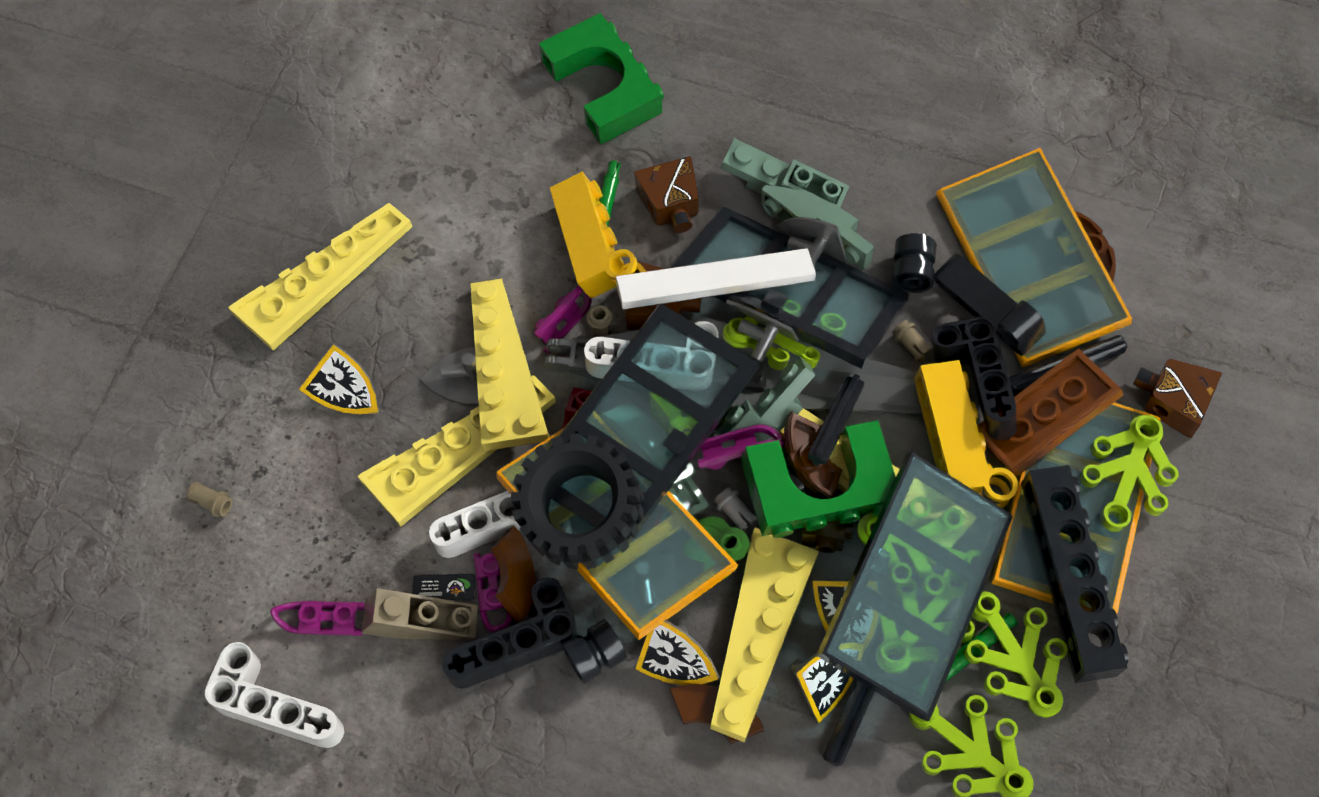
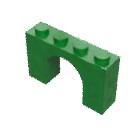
M601 13L539 43L541 62L555 82L585 67L596 65L609 67L622 76L623 80L616 89L583 106L585 124L600 145L663 113L662 100L664 99V93L658 83L653 84L642 62L638 63L635 60L629 44L626 41H621L615 25L611 21L607 22Z
M879 421L846 426L838 440L848 470L849 484L845 493L832 499L813 498L795 486L788 473L779 440L745 447L741 456V463L761 535L772 534L773 538H781L792 534L794 529L806 527L807 531H814L827 526V522L839 520L841 524H847L861 518L860 515L873 513L874 517L879 516L896 478Z

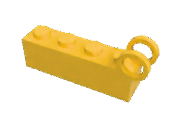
M582 171L550 187L577 283L590 299L617 287L616 276L633 274L635 270H639L640 273L646 272L644 267L637 263V259L631 251L627 249L615 251L614 245L617 244V239L612 229L607 226L606 222L610 220L605 206L599 201V198L603 197L595 180L590 182ZM621 257H629L630 263L624 265Z
M959 360L921 365L914 377V383L936 467L982 496L983 489L984 493L991 500L1001 502L996 505L1003 509L1016 494L1018 481L1015 475L1008 469H993L991 464H987L984 454L986 442L983 433L978 432L976 424L977 408L974 402H970L967 373L962 371ZM992 476H1005L1010 481L1011 491L1003 480ZM989 484L1000 487L1004 495H998L993 492ZM943 494L944 498L948 499L949 501H954L953 499Z

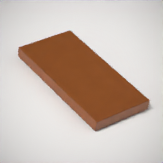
M1078 348L1014 397L1017 418V431L1014 436L1007 440L993 439L986 431L984 420L977 425L978 432L983 433L986 448L1006 469L1017 477L1121 398L1123 391Z

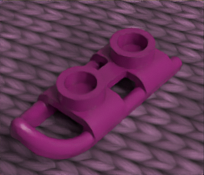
M577 285L572 292H568L566 296H562L557 300L555 310L551 315L548 314L536 323L534 335L541 338L545 345H547L549 339H563L587 313L592 299ZM583 292L584 304L580 309L575 300ZM564 319L567 324L559 331L557 325ZM546 347L543 349L547 354L551 353Z
M753 425L706 439L700 448L704 458L697 461L700 469L707 467V469L717 470L722 468L728 460L739 457L741 459L742 453L747 446L779 440L781 448H784L785 443L781 434L774 428L766 425ZM754 433H766L775 440L757 442ZM735 440L736 445L727 448L722 447V442Z
M475 553L473 555L480 616L484 627L490 633H495L510 627L513 617L507 611V618L503 624L496 626L490 624L487 611L505 608L495 596L499 589L497 576L500 575V569L493 553H488L483 557L480 556V553ZM487 577L489 588L484 590L483 578Z
M297 601L271 608L270 614L278 626L290 633L363 636V633H361L362 629H355L357 610H364L365 603ZM299 609L298 627L291 626L281 620L279 612ZM322 609H329L334 611H322ZM321 621H334L333 628H321L320 623Z

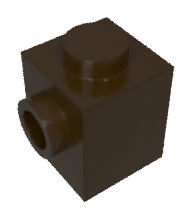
M839 520L827 522V526L814 531H807L806 527H803L801 545L814 547L815 550L822 553L842 551L844 540H851L853 522L841 524Z

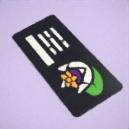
M474 574L415 575L413 577L412 594L451 601L474 599Z

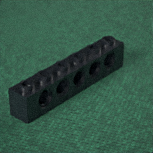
M1070 465L1029 470L1022 480L1021 486L1062 637L1068 648L1067 655L1075 683L1117 677L1128 668V651L1119 639L1117 632L1118 616L1109 604L1107 579L1100 573L1097 562L1099 559L1098 547L1094 541H1091L1088 531L1089 516L1086 509L1082 508L1079 499V481L1076 476L1072 475ZM1051 501L1060 503L1064 511L1055 509ZM1060 533L1070 536L1073 544L1063 541ZM1069 566L1078 568L1082 578L1073 575ZM1079 599L1088 602L1092 612L1085 611L1080 606ZM1088 633L1094 634L1100 639L1101 647L1091 643Z

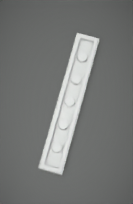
M808 248L616 276V285L622 309L815 281L816 272Z

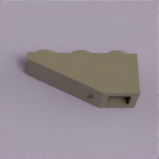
M376 588L365 599L361 633L395 639L474 640L478 605Z

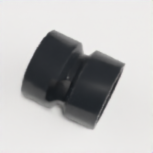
M918 233L905 234L896 239L894 250L895 263L893 265L891 282L894 287L907 293H922L933 287L935 272L933 264L936 259L937 247L934 239Z
M602 619L587 628V635L585 637L577 634L561 643L571 666L583 684L599 676L603 666L611 669L627 659L620 640L606 619Z

